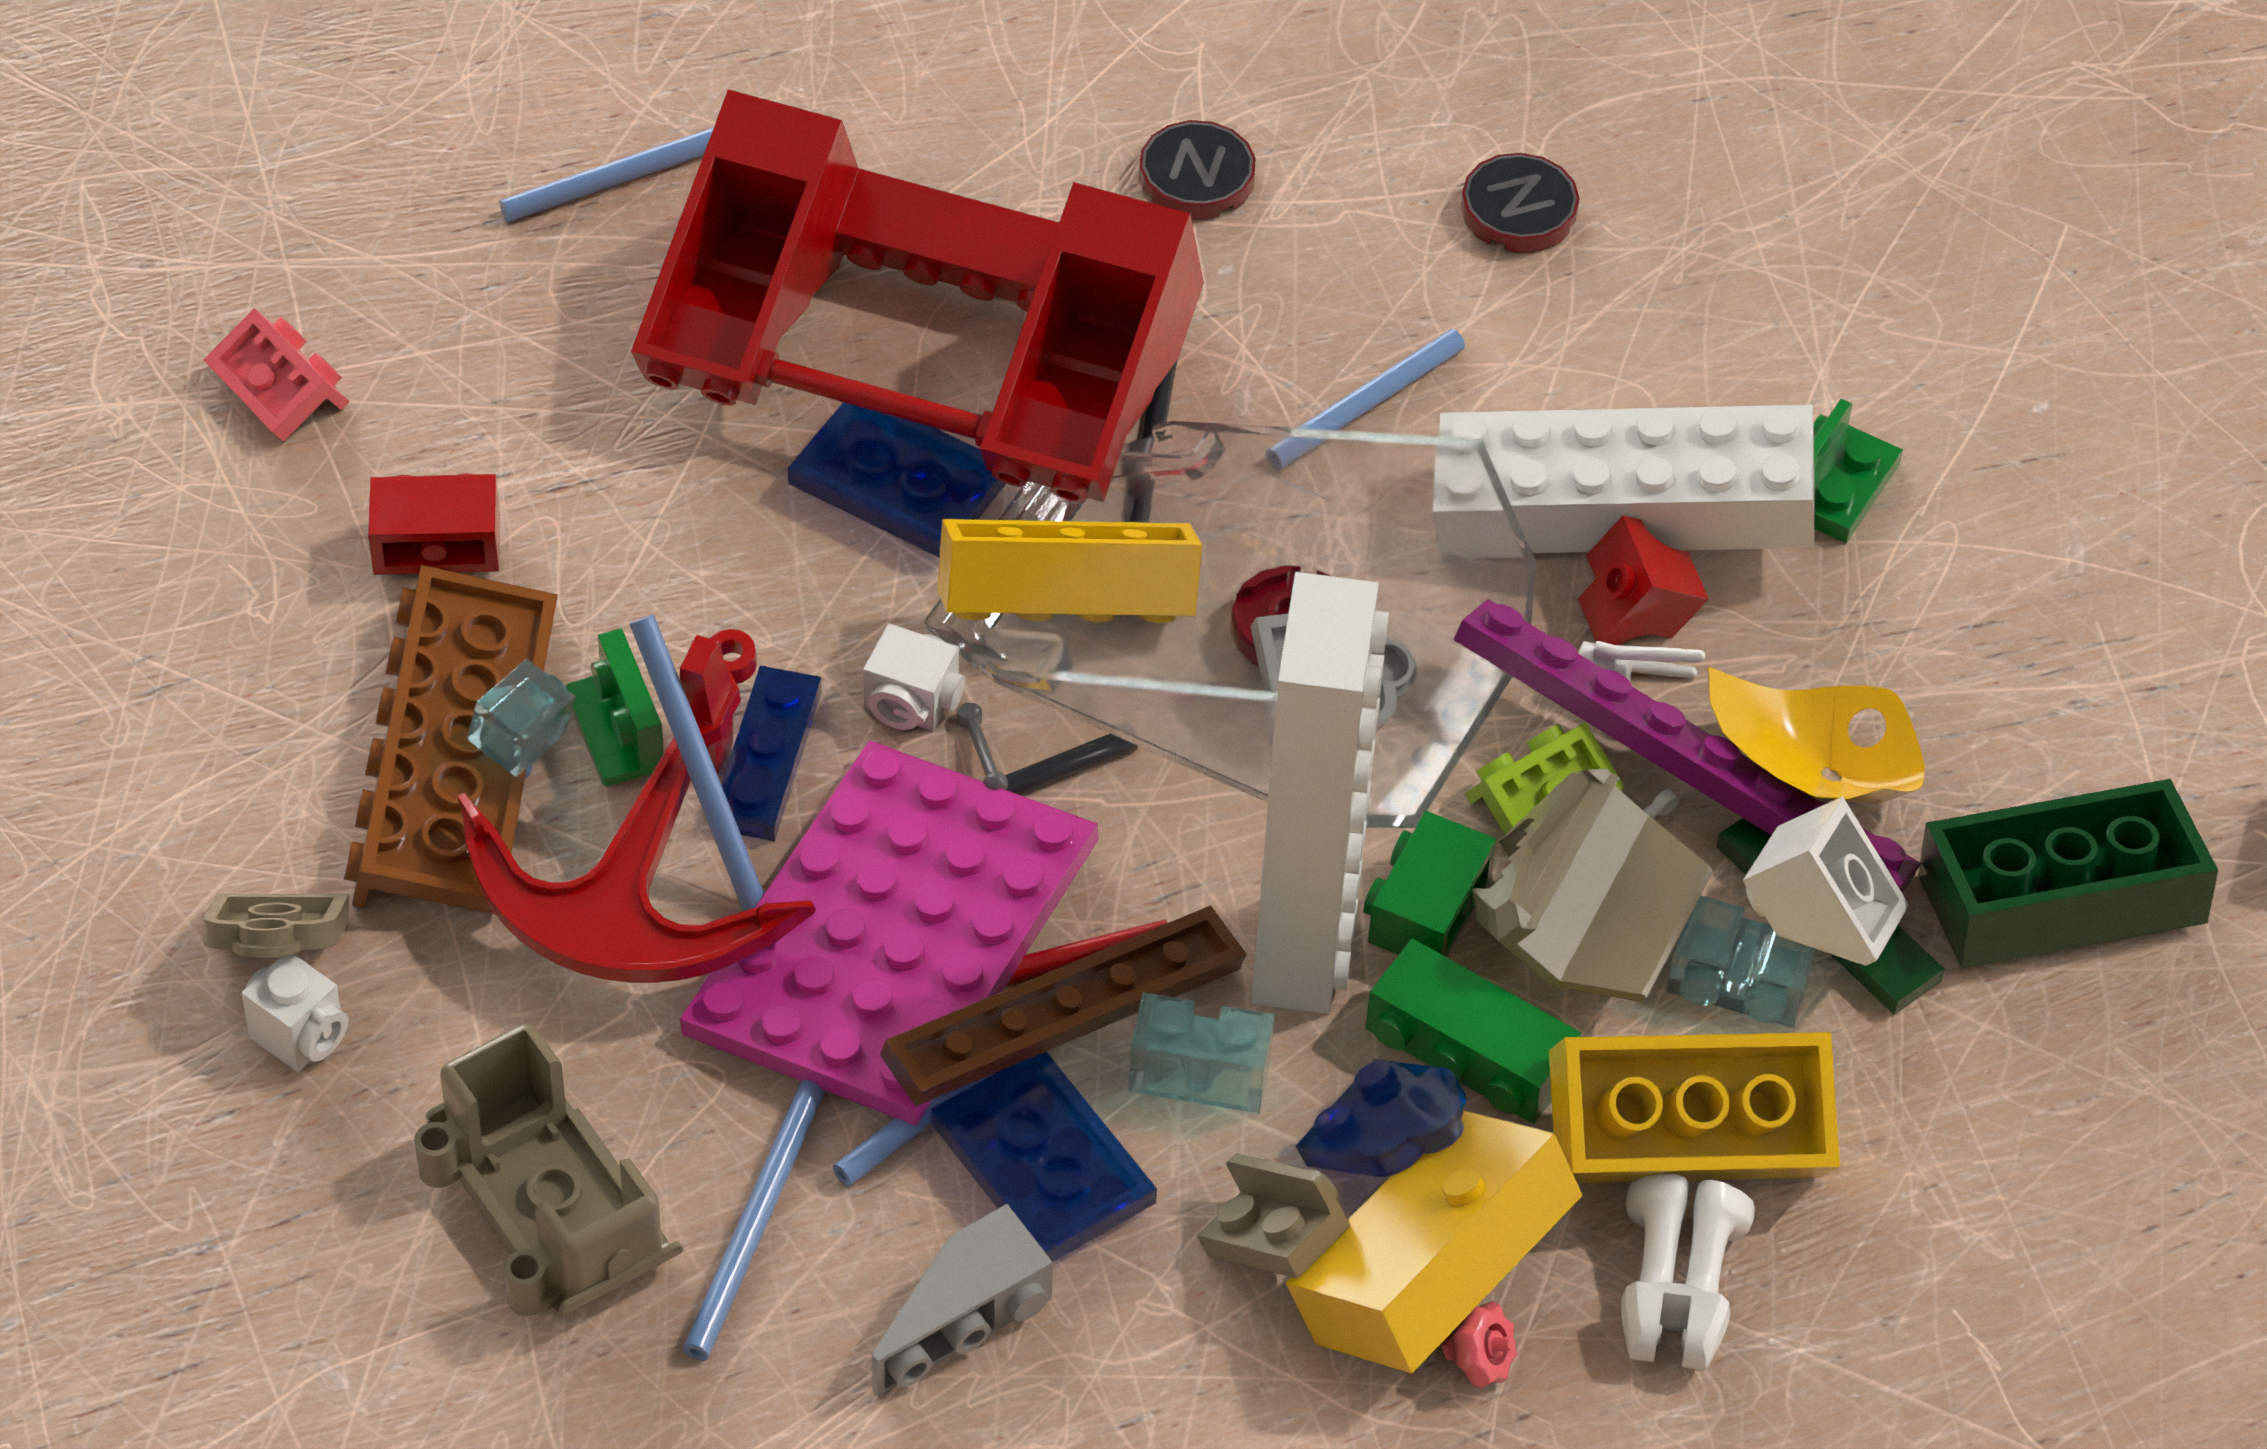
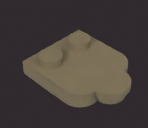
M216 894L203 916L204 945L215 949L233 950V953L239 956L251 958L284 957L296 954L300 950L332 947L339 942L349 921V894Z

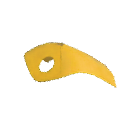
M1708 667L1709 702L1722 733L1753 762L1781 781L1813 797L1836 800L1843 796L1846 802L1868 804L1883 803L1915 792L1922 787L1925 778V764L1919 741L1904 703L1892 690L1869 685L1782 690L1761 686ZM1865 709L1879 711L1886 720L1884 736L1871 747L1855 745L1851 741L1848 732L1850 721L1854 715ZM1825 768H1830L1831 771H1836L1842 779L1830 781L1821 772Z

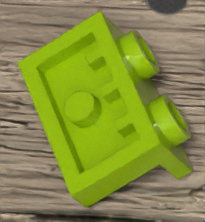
M1586 722L1567 733L1563 731L1558 723L1526 742L1532 753L1514 762L1510 753L1507 752L1478 769L1476 773L1481 782L1464 794L1470 804L1483 798L1506 835L1570 773L1604 768L1615 775L1617 773ZM1619 778L1615 786L1621 791L1625 787Z

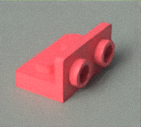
M255 308L203 359L267 428L283 442L326 398L340 410L350 402L335 386L342 379V376L317 352L309 359L300 349L307 343V340L287 320L280 316L272 323Z

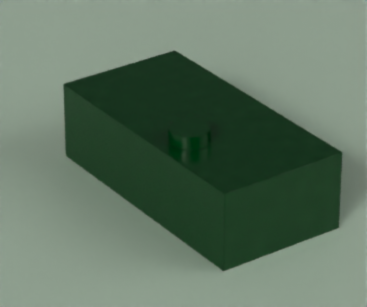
M2165 779L1926 822L1920 858L1921 865L1918 872L1920 882L1961 969L2207 924L2218 868L2172 780Z

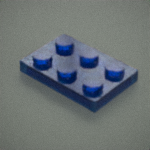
M842 403L788 467V484L939 558L942 519L978 520L1006 485V483L994 478L991 475V471L986 469L980 449L937 428L847 403Z
M1047 1051L1003 1069L931 1108V1124L997 1208L1006 1204L1009 1205L1052 1262L1156 1204L1157 1188Z

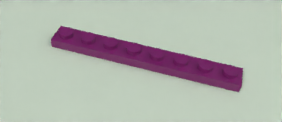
M1487 599L1461 621L1454 636V641L1771 836L1777 826L1827 804V802H1820L1811 795L1776 778L1750 758L1740 753L1739 748L1730 740L1721 736L1711 735L1686 720L1684 714L1676 707L1667 703L1657 702L1635 689L1622 674L1613 670L1603 669L1581 656L1568 641L1559 637L1549 636L1524 621L1523 616L1514 608L1504 604H1496ZM1862 827L1900 891L1903 892L1912 882L1921 863L1907 855L1905 850L1894 840L1883 836H1876Z

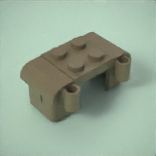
M530 1024L519 1025L447 1062L442 1067L440 1078L444 1103L430 1109L426 1113L427 1124L418 1129L414 1138L419 1176L426 1185L434 1188L446 1187L458 1180L462 1182L463 1187L511 1254L504 1263V1277L507 1302L512 1311L522 1316H532L550 1308L557 1317L562 1318L682 1253L683 1247L678 1241L670 1243L662 1233L659 1199L632 1160H620L619 1165L580 1109L574 1110L565 1098L562 1064L534 1026Z

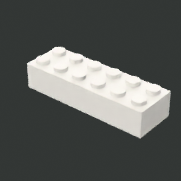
M1813 405L1440 413L1435 508L1441 555L1589 552L1622 515L1641 519L1647 530L1657 540L1668 547L1678 550L1814 548Z

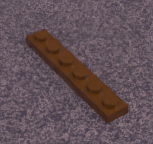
M1210 905L886 1039L880 1056L916 1107L1241 969L1247 954Z

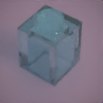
M526 658L477 701L467 740L513 776L517 777L566 733L576 696L569 692L556 676L545 673Z

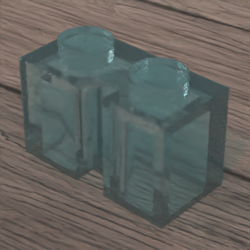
M1701 895L1681 932L1673 956L1667 992L1683 996L1696 1004H1711L1746 1014L1762 1023H1777L1794 1028L1814 966L1817 949L1777 936L1769 922L1765 924L1744 918V907Z
M1143 992L1131 1043L1128 1092L1260 1114L1271 1061L1275 1014L1222 1006L1219 1019L1195 1015V1001Z

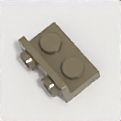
M1236 1153L1226 1162V1166L1240 1193L1219 1208L1217 1216L1197 1234V1237L1209 1257L1298 1279L1350 1227V1224L1337 1201L1339 1194L1335 1185L1323 1173L1313 1169L1308 1170L1277 1163L1270 1159L1264 1160Z

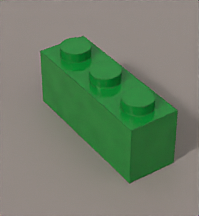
M1413 938L1370 990L1365 1027L1385 1046L1407 1052L1430 1065L1433 1071L1445 1080L1460 1082L1486 1097L1498 1110L1508 1114H1516L1532 1124L1536 1123L1552 1102L1549 1049L1565 1037H1581L1582 1034L1580 1031Z

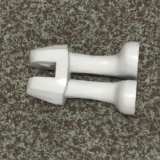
M1677 1174L1645 1176L1631 1182L1626 1195V1209L1629 1218L1633 1223L1645 1228L1644 1255L1640 1279L1626 1286L1621 1301V1317L1629 1358L1637 1361L1654 1362L1656 1345L1661 1340L1662 1329L1683 1332L1681 1345L1684 1351L1681 1367L1705 1371L1723 1339L1730 1318L1729 1301L1722 1294H1718L1727 1241L1741 1239L1749 1232L1754 1220V1202L1744 1192L1727 1183L1716 1180H1703L1696 1188L1693 1207V1235L1686 1284L1673 1283L1679 1235L1688 1201L1689 1183L1685 1177Z

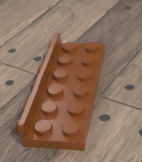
M421 565L416 589L403 587L395 624L407 627L405 639L393 637L385 673L397 676L395 689L383 687L375 722L377 725L387 727L385 740L373 737L365 771L366 776L377 778L375 791L362 789L354 826L367 830L364 844L352 841L344 880L356 882L352 901L353 906L365 908L369 889L495 914L484 898L477 882L468 854L462 809L457 796L466 793L470 801L497 829L512 853L558 594Z

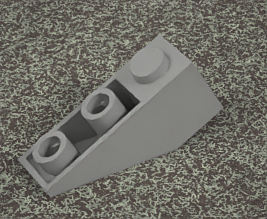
M1008 1204L948 1237L872 1353V1386L878 1397L896 1386L907 1387L921 1380L935 1364L955 1353L966 1354L975 1350L988 1338L990 1333L1013 1320L1025 1321L1042 1310L1047 1301L1052 1299L1053 1262Z

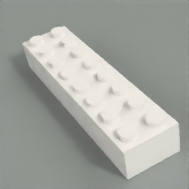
M1295 572L1277 685L1251 1003L1254 1005L1330 1014L1333 989L1346 990L1351 944L1355 932L1359 902L1358 895L1363 864L1366 819L1380 698L1378 697L1380 696L1385 657L1384 655L1371 653L1384 654L1389 612L1376 611L1379 582Z

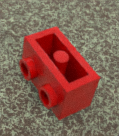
M462 473L458 475L370 477L368 538L373 575L419 574L421 565L456 573L499 572L500 509L496 474Z

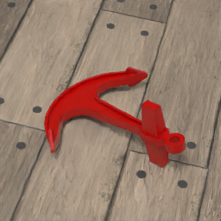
M736 629L719 631L710 638L696 635L680 666V682L717 775L733 745V714L741 702L737 684L748 680L756 671L758 663L753 639L747 633ZM729 653H737L741 655L739 658L732 661L724 660L723 657L724 655ZM674 737L601 860L588 873L571 881L548 882L533 878L518 866L497 829L470 801L466 793L457 796L462 809L468 854L479 888L491 910L502 924L530 949L557 965L580 974L627 983H660L702 976L726 968L774 944L813 915L816 908L810 900L765 903L758 908L745 910L701 925L679 924L666 919L652 907L649 900V889L691 782Z

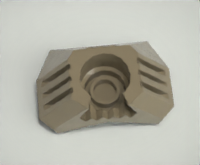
M1606 768L1572 772L1499 840V843L1508 854V859L1511 863L1500 872L1503 877L1491 888L1472 889L1476 921L1552 987L1642 1002L1648 997L1714 870L1615 786L1620 778L1619 776L1611 773Z

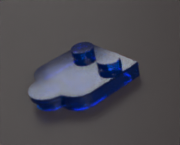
M1374 1059L1358 1071L1354 1082L1338 1100L1317 1116L1314 1126L1295 1147L1308 1167L1373 1177L1391 1176L1410 1167L1423 1154L1435 1153L1449 1147L1461 1136L1464 1130V1123L1461 1118L1466 1104V1094L1455 1074L1450 1069Z

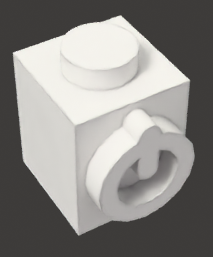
M888 623L863 669L864 708L870 710L883 724L900 730H909L918 726L934 732L945 710L954 711L965 687V675L959 674L958 646L946 643L937 636L930 634L922 635Z
M294 954L280 957L270 967L265 966L259 969L250 978L245 990L241 992L249 1038L297 1073L310 1061L317 1062L330 1055L345 1036L349 1018L341 1010L337 984Z

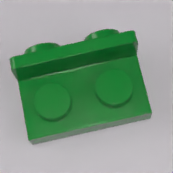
M1841 398L1828 417L1820 414L1813 423L1814 529L1847 544L1900 465L1903 449L1848 425L1853 404Z
M622 628L597 634L599 661L591 663L592 676L570 682L566 685L567 699L601 783L604 786H611L652 774L664 754L662 723Z

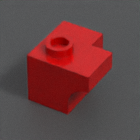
M1622 515L1586 554L1596 579L1578 597L1595 642L1600 641L1621 646L1633 638L1644 635H1658L1672 639L1709 600L1689 552L1674 549L1661 543L1647 530L1641 519Z

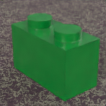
M1425 810L1413 833L1404 830L1400 834L1391 855L1390 866L1393 868L1387 879L1377 877L1367 894L1363 913L1371 916L1368 943L1399 955L1413 938L1441 955L1448 957L1474 909L1472 889H1485L1491 879L1497 839Z

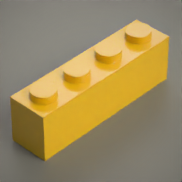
M942 519L937 591L946 612L954 613L955 616L966 620H985L991 617V613L1016 614L1019 618L1029 621L1050 620L1053 618V614H1077L1080 618L1092 622L1111 621L1115 618V615H1139L1146 621L1168 623L1176 620L1177 616H1196L1202 543L1190 523Z

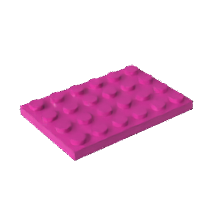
M869 740L755 907L758 908L765 903L810 900L816 908L815 913L774 944L726 968L711 972L680 1017L682 1035L794 1079L812 1081L825 1091L917 1126L933 1099L915 1107L880 1056L885 1040L1003 991L1098 842V824L1002 788L999 790L989 789L983 781Z

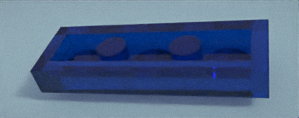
M759 666L721 783L740 834L743 836L774 842L776 840L822 694V679L819 676Z

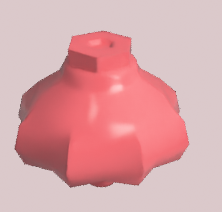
M1494 1301L1482 1304L1479 1307L1476 1306L1441 1344L1446 1360H1454L1456 1365L1463 1370L1471 1384L1480 1388L1492 1382L1503 1383L1506 1381L1510 1365L1518 1355L1515 1347L1514 1323L1505 1317L1501 1306Z

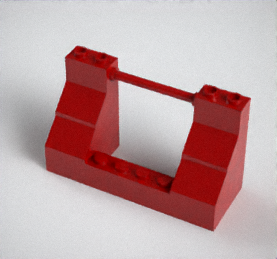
M728 89L631 353L643 377L648 382L665 389L676 390L680 384L701 390V394L704 397L722 405L733 406L737 400L756 405L762 386L769 388L772 383L973 438L975 439V445L980 447L986 469L991 471V475L1003 483L1024 487L1028 481L1050 487L1051 493L1066 501L1084 503L1086 498L1104 503L1126 436L1151 403L1156 388L1179 358L1204 285L1190 213L1073 182L1060 221L1056 222L860 169L858 168L841 119ZM844 255L847 256L849 261L865 269L879 270L881 266H886L903 271L906 277L920 284L933 286L938 281L959 286L963 293L975 299L991 301L996 296L1014 301L1019 308L1027 312L993 412L985 410L983 416L780 360L779 354L775 351L780 338L809 307L812 296L840 266Z

